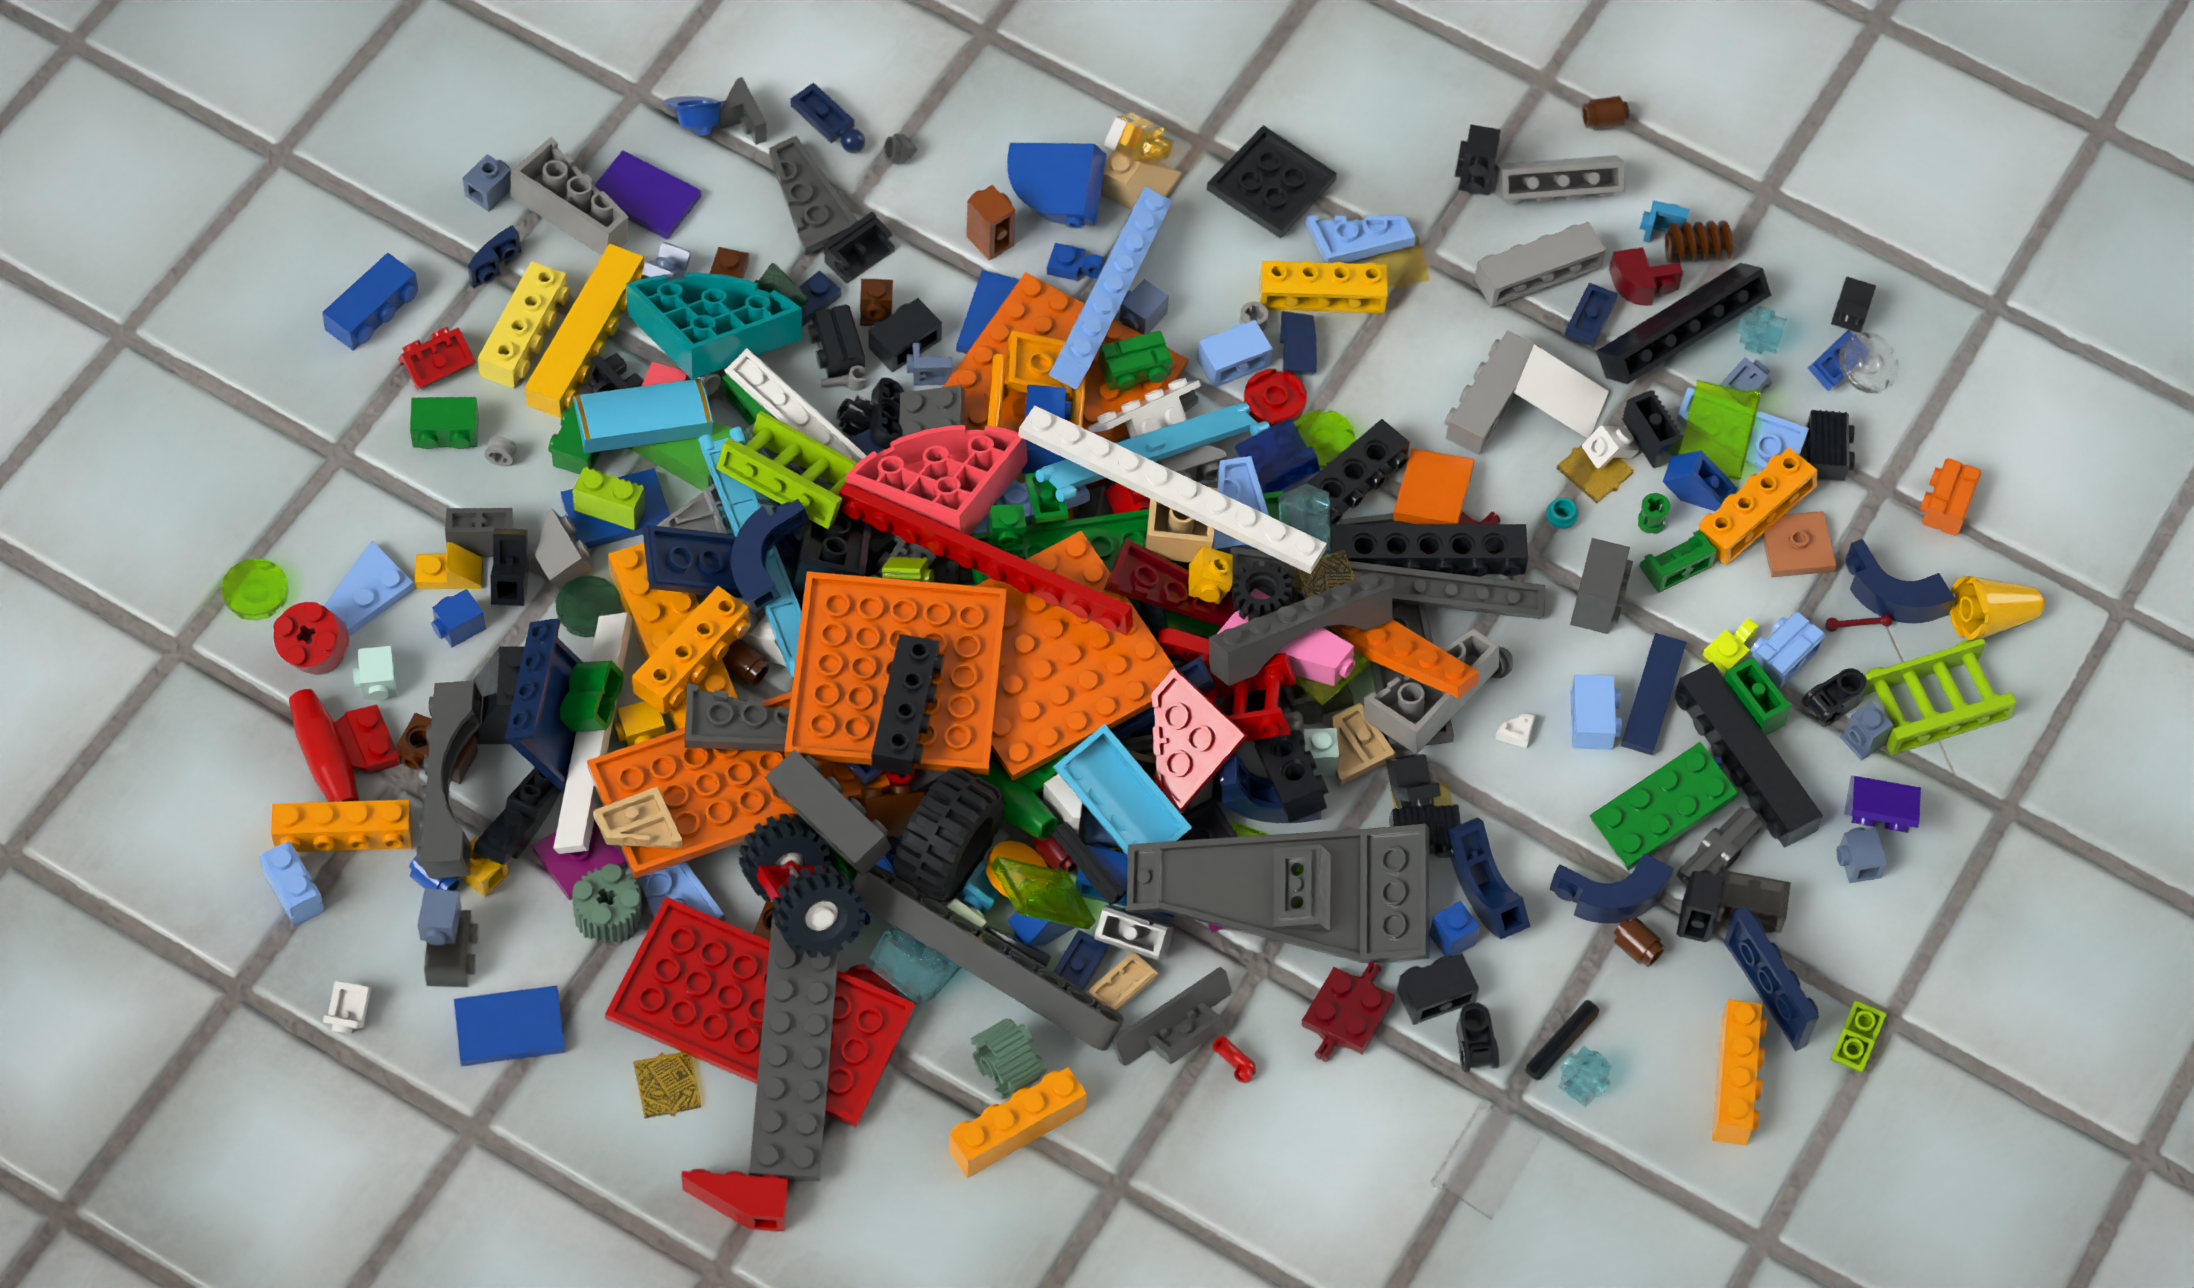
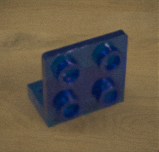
M1290 418L1235 445V451L1239 458L1252 457L1262 493L1282 491L1320 472L1318 457L1312 446H1306Z

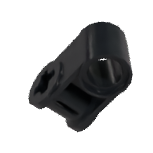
M1854 668L1844 669L1826 682L1818 684L1809 690L1802 698V704L1806 707L1809 706L1819 717V724L1822 727H1827L1860 704L1866 686V678L1859 670ZM1843 687H1851L1855 691H1848Z
M1476 1002L1468 1003L1462 1008L1456 1025L1461 1068L1463 1072H1469L1471 1068L1491 1066L1492 1069L1499 1068V1051L1497 1041L1494 1038L1490 1012L1483 1004ZM1465 1020H1477L1481 1026H1469Z

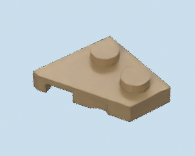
M1361 702L1332 716V728L1337 729L1339 761L1336 773L1337 783L1340 787L1386 764V759L1395 758V751L1381 731L1365 721L1364 707Z
M658 787L593 810L594 818L607 845L663 848L683 847L682 838Z

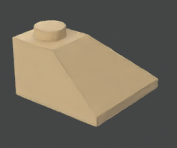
M1124 147L1113 150L1106 160L1100 194L1132 210L1145 186L1167 197L1180 179L1182 172L1133 148Z

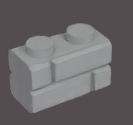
M1108 905L1103 907L1094 939L1160 960L1166 958L1175 925L1142 914H1130L1123 908Z

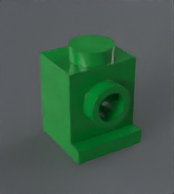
M1024 504L991 505L987 521L989 545L1008 553H1022L1026 530Z

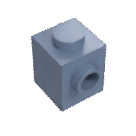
M487 154L463 177L465 196L489 212L510 192V167L504 161H497Z
M1144 279L1133 291H1127L1120 305L1119 321L1143 335L1148 334L1167 315L1169 295Z
M1857 827L1844 833L1841 843L1836 849L1838 863L1840 866H1844L1849 883L1882 878L1888 862L1877 828L1865 829Z
M424 889L417 924L420 940L432 945L455 944L462 909L458 891Z

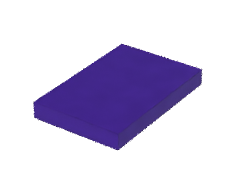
M623 150L594 185L600 192L604 191L628 216V220L667 240L701 198L700 189Z

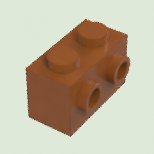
M993 185L983 191H976L967 200L966 236L989 261L1014 246L1016 209L1012 206L1008 196L1005 193H1000Z

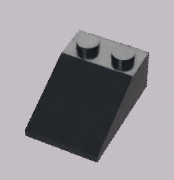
M841 504L835 523L829 529L811 520L803 527L793 589L805 590L807 571L865 576L872 525L860 519L856 520L848 517L842 512Z

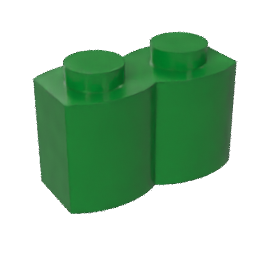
M613 661L578 662L569 677V692L560 706V720L572 732L607 730L614 716L615 701L622 690L624 673Z

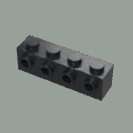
M899 634L872 749V769L912 776L915 764L921 765L924 744L919 743L921 735L928 734L931 714H926L928 704H935L938 684H933L935 674L941 675L945 655L939 654V641Z

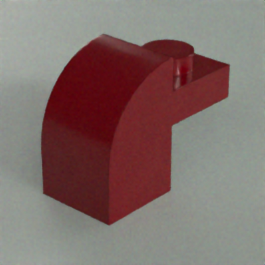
M1643 247L1614 251L1609 266V272L1617 292L1627 301L1644 306L1653 304L1655 294H1669L1679 290L1683 275L1680 262L1650 267Z

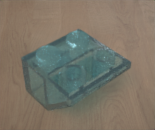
M897 927L883 933L866 963L868 968L918 1005L933 999L961 969V966Z

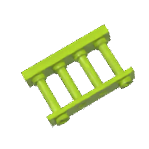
M760 411L757 414L750 437L751 440L745 445L732 438L725 441L716 469L780 504L792 503L799 499L809 519L829 529L835 523L842 501L839 491L846 483V474L858 462ZM764 446L779 455L771 460L757 451ZM792 461L807 470L799 475L785 466ZM820 476L835 485L830 490H827L813 481Z
M1983 638L1975 641L1964 640L1952 648L1887 668L1876 667L1864 675L1866 686L1863 695L1876 691L1894 726L1886 743L1891 756L2011 718L2017 704L2012 692L2003 695L1995 694L1978 662L1986 644ZM1965 664L1983 700L1971 705L1965 703L1948 669ZM1935 673L1953 710L1942 714L1935 712L1918 678ZM1906 682L1924 718L1912 723L1906 721L1889 687Z

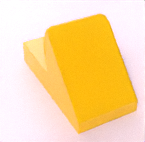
M447 542L446 554H416L415 588L482 589L483 558L452 542Z

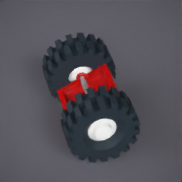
M780 814V820L778 821L773 816L766 818L767 825L762 827L758 823L754 826L756 833L752 835L748 832L744 838L748 845H741L740 853L743 856L739 858V864L742 867L741 871L758 896L761 895L764 901L773 902L776 908L772 910L774 923L791 949L794 948L802 956L806 952L810 958H817L818 952H821L823 957L831 956L830 950L833 948L840 952L844 949L842 946L843 942L847 941L851 944L855 940L852 934L853 931L860 933L863 927L859 920H865V912L862 909L865 907L864 901L846 874L841 870L837 872L834 867L830 866L831 861L828 858L830 852L824 840L799 815L794 814L792 820L787 814Z

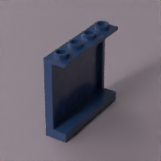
M555 618L534 621L529 624L505 740L564 794L576 732H572L560 720V706L569 692V677L578 662L583 661L558 638L561 620Z

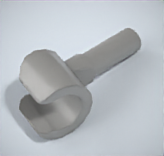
M857 365L850 369L849 375L821 379V386L848 385L850 389L859 391L866 382V378H861L865 374V368Z

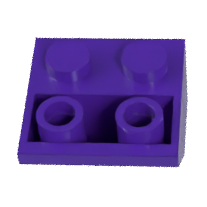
M1851 775L1844 815L1852 816L1851 823L1875 827L1876 821L1885 822L1884 829L1908 833L1909 827H1919L1921 787Z

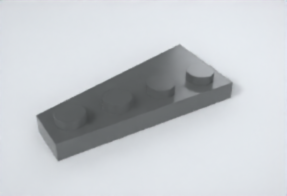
M796 135L769 148V156L805 256L823 248L825 243L857 222L855 216Z
M687 683L685 748L784 751L790 708L779 706L775 709L761 705L762 701L748 698V701L729 697V693L715 690L712 693L700 690L698 685Z

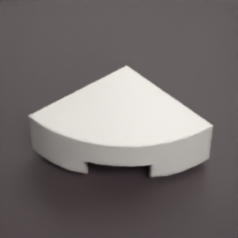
M1521 714L1519 717L1503 722L1497 730L1495 739L1527 748L1536 715Z

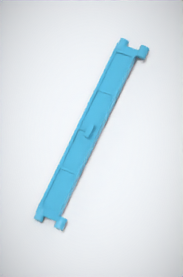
M1241 403L1115 444L1156 462L1246 431H1250L1253 437H1258L1269 433L1270 425L1266 421L1257 423L1249 415V405ZM1068 459L1044 466L1035 473L1036 479L1039 482L1048 480L1058 489L1056 490V498L1059 502L1075 498L1077 494L1075 488L1106 478Z
M735 427L729 431V438L743 445L747 443L741 427ZM706 434L698 439L701 451L736 537L742 525L760 508V505L752 488L716 469L723 443L729 438L713 441L711 435ZM774 545L767 557L766 571L775 583L781 597L765 606L764 611L788 672L793 679L802 611L777 548Z

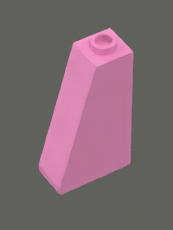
M1256 588L1250 594L1257 599L1270 598V596ZM1239 611L1235 612L1218 633L1248 622V615L1242 619L1239 616ZM1323 627L1311 630L1295 638L1276 653L1287 654L1296 676L1330 686H1335L1342 677L1347 678L1355 666V661L1353 660L1354 645Z

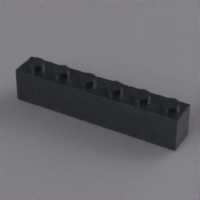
M1739 263L1596 350L1605 378L1629 384L1772 296L1763 268Z
M1711 662L1679 678L1675 691V699L1678 706L1683 711L1686 710L1690 715L1698 734L1705 736L1710 743L1714 756L1721 757L1722 762L1730 771L1733 783L1743 789L1748 796L1751 808L1756 813H1760L1765 820L1771 836L1774 839H1778L1785 848L1816 832L1823 814L1714 663Z

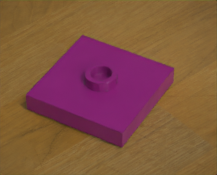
M595 818L588 851L558 854L553 849L556 832L532 845L534 853L569 901L573 899L574 884L577 881H581L583 875L588 876V871L593 873L595 868L601 870V867L607 864L618 865L621 870L627 867L626 860L616 846L606 844Z

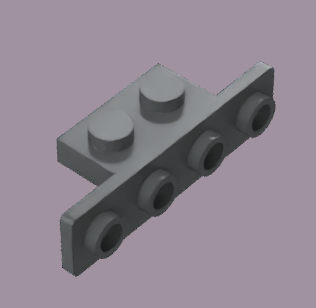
M1218 967L1114 1037L1113 1044L1119 1062L1125 1066L1148 1050L1153 1049L1168 1063L1172 1064L1224 1029L1223 1018L1211 1008L1232 993L1226 971Z

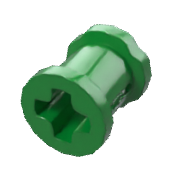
M1650 493L1642 500V511L1638 515V526L1645 533L1658 534L1665 528V519L1670 511V502L1662 494Z

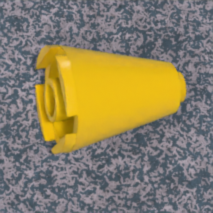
M1963 576L1956 580L1951 589V593L1956 595L1955 604L1952 605L1950 610V617L1959 637H1966V640L1975 641L2038 619L2044 610L2045 602L2042 594L2035 587L1973 576Z

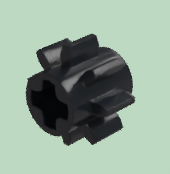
M857 395L855 401L847 398L841 403L836 418L841 421L839 427L842 428V431L855 436L858 431L864 432L870 429V414L874 408L871 401Z

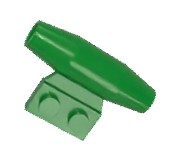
M1064 754L1014 781L1010 779L998 759L997 761L990 759L988 775L974 774L1001 789L1006 798V807L1003 809V819L1006 822L1040 840H1046L1052 836L1051 832L1058 825V819L1036 793L1044 789L1046 781L1058 774L1053 766L1065 757Z

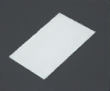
M1536 345L1532 348L1514 391L1516 395L1587 439L1593 432L1609 392Z

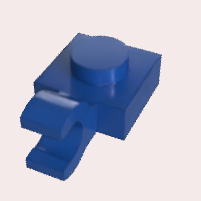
M1055 243L1047 265V275L1074 281L1078 280L1079 274L1097 279L1103 268L1104 257L1096 254L1085 257V249Z

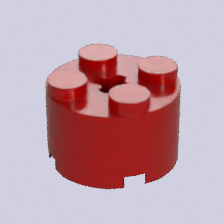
M302 602L289 607L275 620L273 625L274 644L278 654L287 663L305 673L320 675L334 670L344 659V653L349 646V633L344 622L329 609L317 602ZM310 636H311L312 642H311V643H307V642L310 640Z

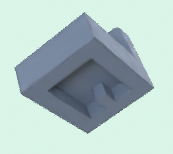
M664 242L660 246L657 259L645 262L642 274L648 277L666 275V280L684 278L691 252Z
M913 343V354H907V373H913V386L945 385L952 375V357L938 355L920 357L919 343Z
M1744 357L1723 380L1720 386L1737 402L1746 407L1764 386L1768 388L1772 384L1769 376H1767L1770 371L1757 359L1752 363Z

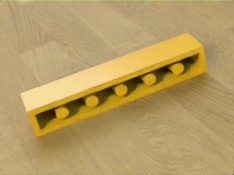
M609 243L524 387L527 406L558 418H562L566 408H571L573 396L577 395V390L581 383L586 384L590 377L591 366L593 365L591 359L598 354L602 357L606 346L605 342L609 335L613 336L616 333L620 322L619 318L623 311L627 312L626 284L647 278V276L642 274L644 256Z

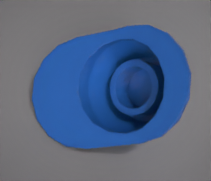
M681 96L666 99L664 103L675 108L679 124L683 129H690L696 135H708L711 132V127L719 124L721 103H725V101L719 102L700 96Z

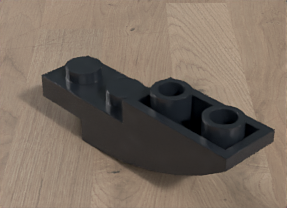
M534 768L508 796L503 812L476 840L473 853L501 865H505L511 857L517 859L542 826L561 791L540 771Z

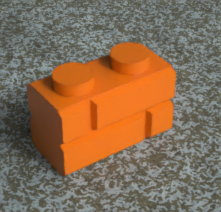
M1950 458L1945 459L1942 469L1935 467L1929 485L1934 486L1933 493H1925L1919 509L1925 511L1922 519L1923 525L1934 529L1940 528L1941 531L1954 536L1958 535L1980 479L1981 470L1970 465L1964 466L1961 462Z

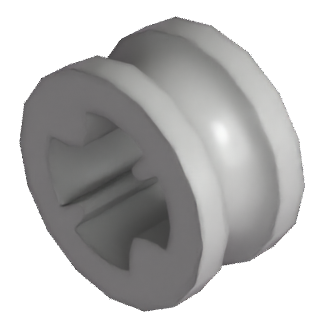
M1254 301L1243 305L1239 323L1246 324L1251 322V315L1255 314L1258 315L1256 322L1262 331L1265 330L1269 314L1267 307L1260 302Z
M500 436L492 437L488 440L485 458L496 465H511L514 459L513 454H515L517 447L510 439Z

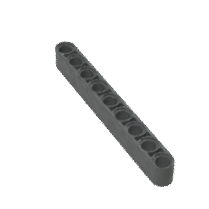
M875 864L863 876L857 873L852 884L864 901V908L1088 1045L1099 1050H1108L1113 1038L1124 1022L1123 1016L1117 1010L899 879L884 868Z

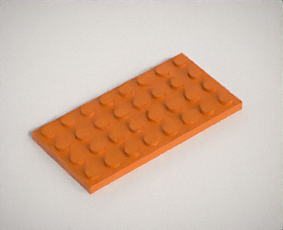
M792 691L762 701L761 705L775 709L779 706L790 708ZM684 727L587 760V768L604 806L658 787L682 838L683 847L680 848L620 845L634 879L746 841L744 838L748 832L754 835L756 833L754 826L758 823L762 827L767 825L766 818L771 816L778 821L780 820V814H787L791 820L794 814L798 815L772 790L765 778L786 758L784 751L685 748ZM815 760L822 769L819 773L825 779L832 776L844 789L841 794L847 800L848 796L861 795V789L865 787L845 767L844 762ZM883 774L867 788H881L882 792L890 791V783L885 774Z

